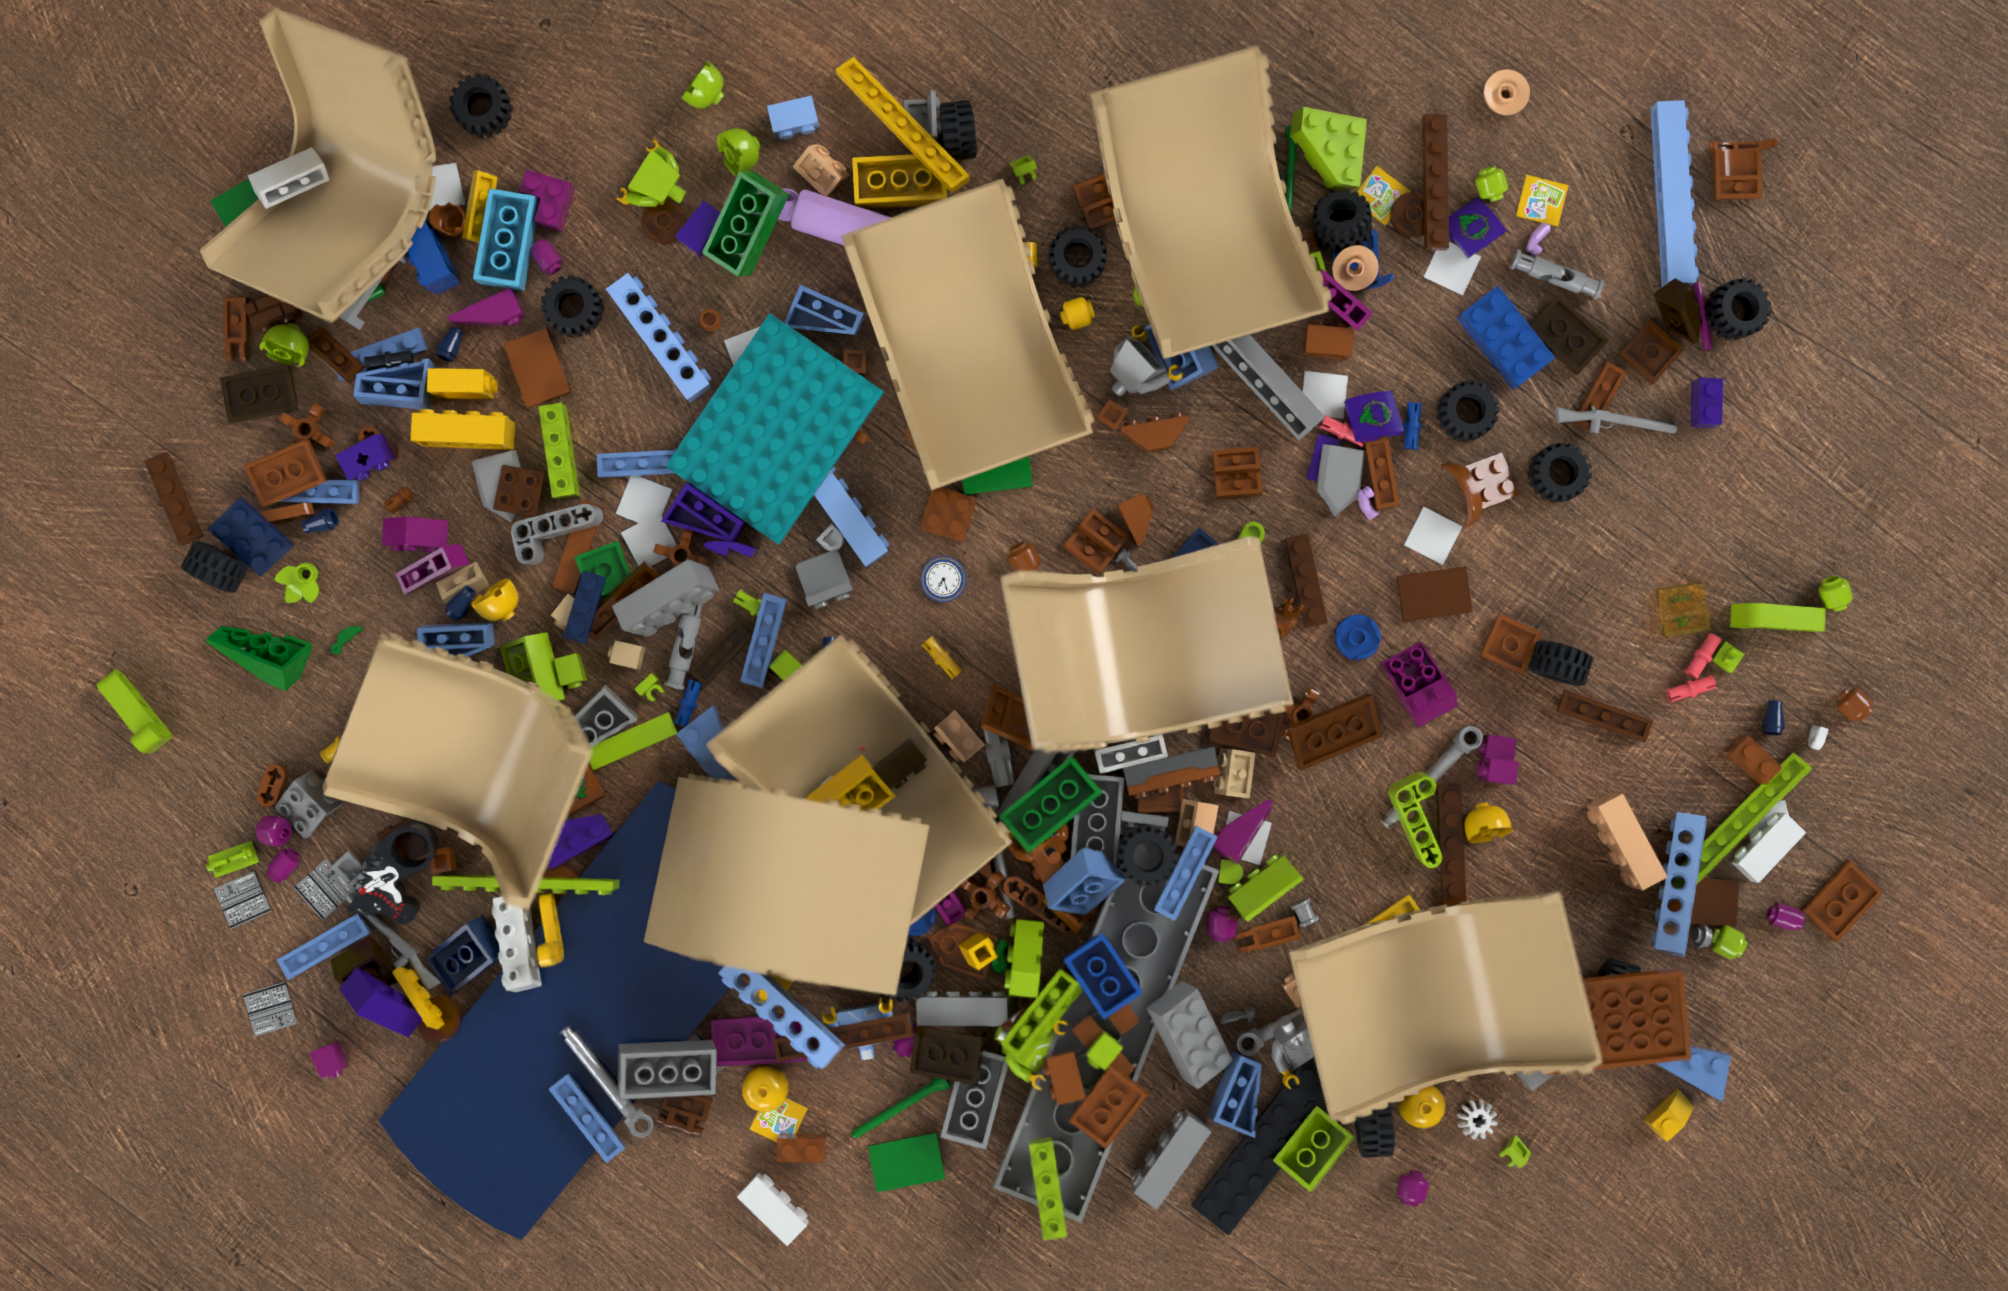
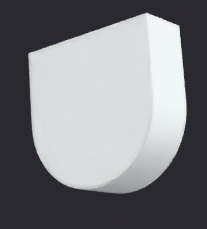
M833 524L816 539L828 551H838L844 544V536Z
M1813 725L1808 737L1809 748L1820 750L1824 745L1829 729Z

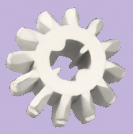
M1472 1099L1469 1100L1470 1107L1464 1104L1461 1105L1465 1112L1457 1113V1117L1463 1119L1457 1124L1460 1128H1464L1462 1131L1464 1135L1470 1134L1471 1138L1475 1140L1478 1134L1482 1139H1485V1131L1493 1134L1490 1126H1497V1122L1492 1119L1497 1116V1113L1490 1111L1492 1105L1489 1103L1484 1105V1101L1478 1099L1476 1104ZM1479 1115L1481 1117V1121H1476L1475 1123L1473 1121V1118H1478Z

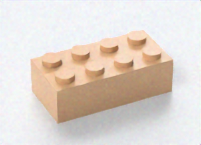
M1610 792L1586 805L1589 810L1587 816L1593 824L1596 823L1600 831L1598 836L1604 845L1607 844L1610 849L1609 857L1614 865L1618 864L1622 872L1619 874L1620 878L1626 886L1629 885L1631 888L1644 890L1667 878L1664 869L1623 794Z

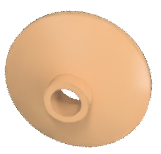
M1500 70L1494 73L1485 84V101L1492 111L1500 115L1516 114L1529 101V84L1523 75L1514 70ZM1501 92H1507L1509 97L1503 98Z
M1349 246L1340 251L1335 257L1332 265L1333 277L1346 290L1357 291L1364 289L1377 276L1378 260L1375 254L1365 246ZM1353 262L1358 263L1355 269L1350 268Z

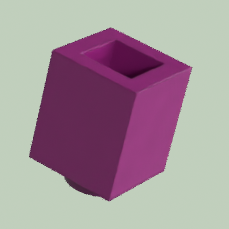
M339 1041L310 1052L320 1079L326 1076L329 1079L343 1074L342 1069L349 1066Z

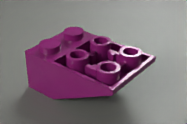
M1422 642L1381 662L1405 710L1417 728L1458 707L1456 692Z

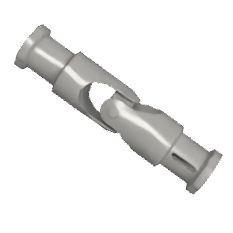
M1519 249L1516 250L1510 264V269L1512 270L1516 268L1527 272L1528 276L1549 281L1551 284L1569 291L1585 293L1592 296L1594 300L1598 299L1604 286V280L1600 279L1597 281L1586 277L1585 273L1554 264L1538 256H1528L1521 253ZM1565 274L1569 281H1561L1562 276Z
M700 602L694 606L695 608L691 612L681 614L678 636L676 637L669 662L670 672L668 680L664 682L665 686L681 690L685 689L683 683L686 672L690 668L695 637L700 628L702 606L706 602ZM679 647L688 649L683 657L679 654Z

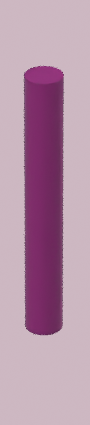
M1697 282L1692 285L1694 299L1700 306L1699 313L1702 318L1700 331L1704 351H1711L1714 349L1709 322L1707 323L1706 321L1708 316L1705 313L1706 305L1702 284Z

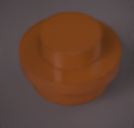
M705 309L699 316V324L705 331L713 332L720 328L722 317L715 309Z

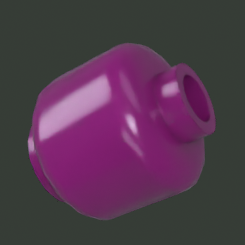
M267 815L256 826L257 839L260 843L268 846L281 847L289 841L292 834L291 824L284 817Z
M1217 906V910H1212L1208 913L1207 934L1211 936L1212 940L1228 942L1230 938L1236 935L1237 915L1231 912L1229 907Z
M1409 1170V1173L1400 1175L1396 1195L1401 1198V1203L1418 1207L1420 1203L1426 1201L1429 1181L1423 1178L1422 1172Z

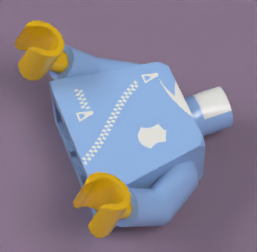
M879 998V1003L838 1010L837 1013H835L834 1007H830L831 1014L829 1015L824 1014L823 1010L821 1011L822 1019L830 1028L893 1016V999L890 998V1002L885 1004L882 1002V998ZM874 1044L859 1047L861 1060L875 1057Z

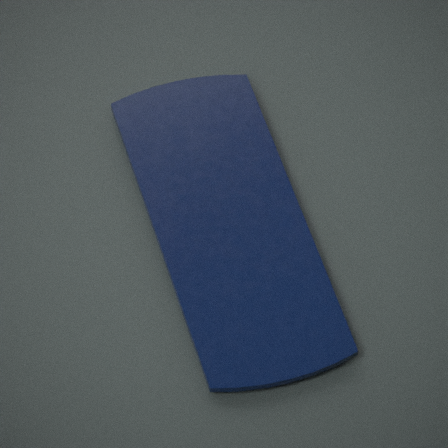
M659 781L579 877L620 879V889L613 890L610 895H599L597 890H589V894H575V890H568L556 905L564 949V960L546 967H541L539 964L542 986L520 992L506 991L502 983V970L463 1017L456 1034L439 1046L378 1120L400 1151L442 1193L479 1219L520 1240L526 1236L596 1151L550 1092L549 1088L569 1073L612 1129L624 1117L565 1041V1036L562 1033L560 1034V1032L566 1026L571 1025V1030L578 1033L618 1084L619 1044L686 1041L729 989L723 983V977L718 974L724 965L716 964L714 961L699 960L644 942L676 792L675 787ZM543 922L534 932L536 951L538 946L546 943ZM638 1098L629 1100L634 1104Z

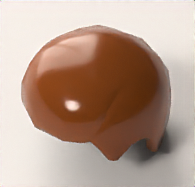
M448 202L442 206L434 205L429 212L428 221L437 234L442 237L451 238L463 232L466 215L461 207Z

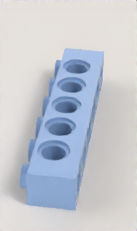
M627 273L606 288L607 292L689 403L693 402L712 388L709 383L712 378L704 368L699 370L695 363L698 359L691 350L685 351L682 346L685 342L677 331L675 333L671 332L668 327L671 325L670 321L664 313L659 315L655 310V307L658 305L649 294L646 297L641 291L644 286L637 276L632 278ZM638 295L639 302L636 305H629L630 297ZM645 314H653V319L650 323L644 324L642 322ZM659 332H666V339L662 342H657L656 335ZM673 350L680 351L679 358L674 361L670 360L669 354ZM688 368L693 369V376L689 379H684L682 376L684 370Z
M1677 812L1676 818L1671 819L1670 832H1674L1672 841L1668 840L1666 854L1670 855L1669 863H1664L1663 866L1667 878L1665 886H1660L1659 899L1662 900L1661 909H1656L1655 922L1658 923L1657 932L1653 931L1651 945L1655 946L1654 949L1658 953L1685 957L1706 830V816ZM1683 834H1690L1693 837L1692 841L1687 844L1681 843L1679 838ZM1680 856H1685L1689 859V862L1685 866H1678L1675 863L1676 859ZM1675 879H1682L1685 881V885L1681 889H1675L1672 887V882ZM1671 902H1679L1681 909L1677 912L1670 911L1668 906ZM1669 924H1674L1678 927L1677 932L1673 935H1668L1664 932L1665 927Z
M724 966L718 973L723 977V983L729 988H735L740 993L739 997L747 1004L751 1003L757 1009L756 1013L762 1019H768L774 1025L773 1029L779 1035H785L791 1041L790 1044L795 1050L806 1054L808 1062L815 1068L823 1069L828 1066L845 1046L843 1042L768 973L762 974ZM744 973L750 977L749 985H745L742 981ZM760 989L767 992L768 997L766 1001L760 999ZM777 1005L784 1008L785 1014L783 1017L776 1013ZM794 1021H798L801 1024V1033L794 1030ZM811 1037H815L818 1039V1049H815L811 1046Z

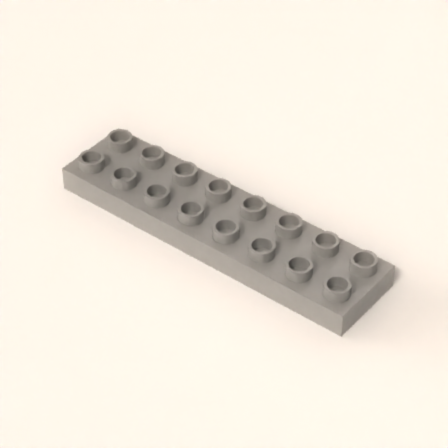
M1143 842L1134 850V862L1141 869H1153L1161 860V851L1157 845ZM1178 854V859L1176 860V864H1177V862H1178V860H1179V858H1180V856H1181L1180 854ZM1206 864L1203 865L1175 921L1153 910L1170 877H1167L1163 883H1158L1155 886H1141L1126 877V880L1105 898L1090 938L1101 931L1105 934L1143 993L1128 1003L1140 1022L1122 1035H1120L1109 1017L1106 1019L1102 1018L1083 988L1082 992L1058 1020L1068 1022V1025L1060 1023L1058 1026L1059 1030L1066 1032V1034H1054L1046 1055L1070 1049L1074 1050L1085 1097L1105 1070L1101 1067L1096 1069L1087 1061L1089 1058L1086 1055L1087 1048L1071 1029L1090 1014L1102 1030L1122 1044V1054L1135 1068L1128 1077L1137 1082L1157 1031L1147 1008L1175 985L1219 870ZM1042 1064L1039 1074L1036 1073V1075H1042L1046 1078L1047 1082L1043 1079L1036 1081V1086L1042 1090H1037L1033 1085L1031 1086L994 1180V1188L1038 1205L1029 1140L1052 1136L1064 1216L1082 1223L1112 1143L1105 1149L1068 1121L1082 1100L1058 1105L1056 1099L1052 1100L1048 1087L1053 1085L1051 1076L1046 1077Z

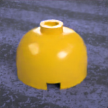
M506 578L490 586L483 596L481 594L472 601L471 606L487 621L502 619L504 622L515 614L513 610L518 605V591L511 580Z
M1487 802L1477 804L1475 809L1467 815L1464 823L1467 840L1470 843L1490 842L1492 837L1498 835L1500 839L1513 831L1508 814L1498 806H1489Z
M759 1065L753 1068L745 1076L742 1084V1095L746 1104L758 1112H771L779 1108L785 1102L789 1092L788 1080L785 1074L772 1065Z
M1431 1085L1420 1089L1418 1094L1405 1095L1404 1100L1399 1101L1397 1106L1400 1115L1408 1124L1416 1128L1426 1129L1435 1126L1441 1121L1445 1114L1446 1104L1440 1090L1436 1086Z

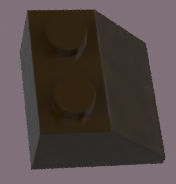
M1674 278L1656 291L1653 296L1666 329L1696 344L1702 325V318L1699 313L1700 306L1694 300L1692 287L1687 282L1683 283Z
M910 738L872 767V769L890 789L893 786L898 789L908 781L906 776L912 772L916 775L926 767L924 762L928 759Z
M371 936L330 960L334 979L341 986L356 967L388 986L397 982L392 973L395 970L394 965L385 950Z

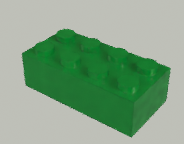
M739 171L702 253L738 277L752 275L789 194L754 171Z
M1071 756L999 816V820L1029 855L1098 798L1102 792Z

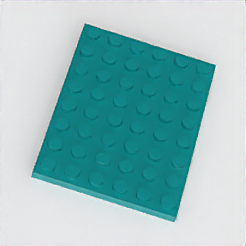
M769 313L672 455L666 467L780 545L876 406L884 391Z

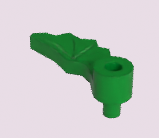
M359 626L343 628V631L338 634L337 644L331 645V652L335 655L341 654L345 642H350L355 635L363 631V628Z

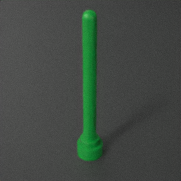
M1291 125L1285 126L1284 134L1288 142L1285 174L1286 193L1284 196L1291 214L1297 143L1295 144L1290 137Z
M939 1078L931 1079V1083L852 1130L851 1136L855 1139L859 1138L936 1090L938 1092L940 1090L945 1091L951 1087L950 1081Z

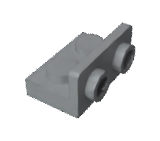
M1122 811L1120 834L1126 835V833L1134 830V828L1143 826L1156 827L1165 832V827L1168 826V817Z

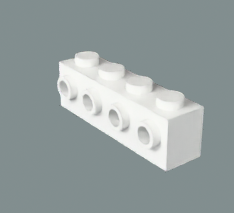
M503 896L494 898L492 914L496 920L497 929L495 930V936L500 948L498 957L503 968V986L506 991L520 992L542 986L530 907L527 910L508 905L504 902Z

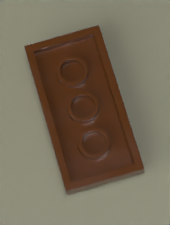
M1369 693L1286 727L1296 766L1301 771L1383 737L1373 696Z

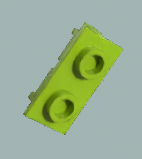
M249 841L208 856L209 863L206 864L208 872L213 871L215 878L259 863V859L253 842Z

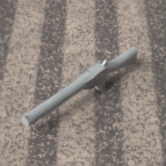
M1591 406L1592 411L1583 412L1559 407L1555 408L1557 423L1591 420L1589 433L1599 434L1600 427L1611 428L1614 423L1673 434L1677 431L1676 422L1670 424L1596 410L1594 406ZM1601 421L1612 423L1609 427L1600 426Z
M353 892L347 897L346 900L349 903L355 898V893ZM357 909L389 939V942L392 944L391 952L398 958L394 963L396 968L399 966L404 967L409 961L427 991L441 983L419 960L416 954L420 953V951H415L376 914H369L367 916L363 911ZM393 946L402 953L400 957L393 951Z

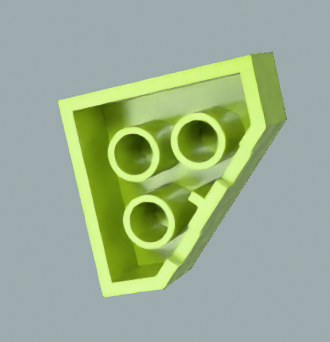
M1302 107L1292 113L1290 137L1295 144L1298 143L1302 148L1305 158L1312 168L1316 169L1323 178L1322 182L1326 188L1344 192V189L1351 192L1360 187L1367 119Z
M1016 918V923H1011L1010 937H1014V944L1008 948L1007 962H1011V969H1006L1005 988L1009 989V995L1038 997L1041 968L1040 958L1043 943L1042 934L1044 930L1043 920Z

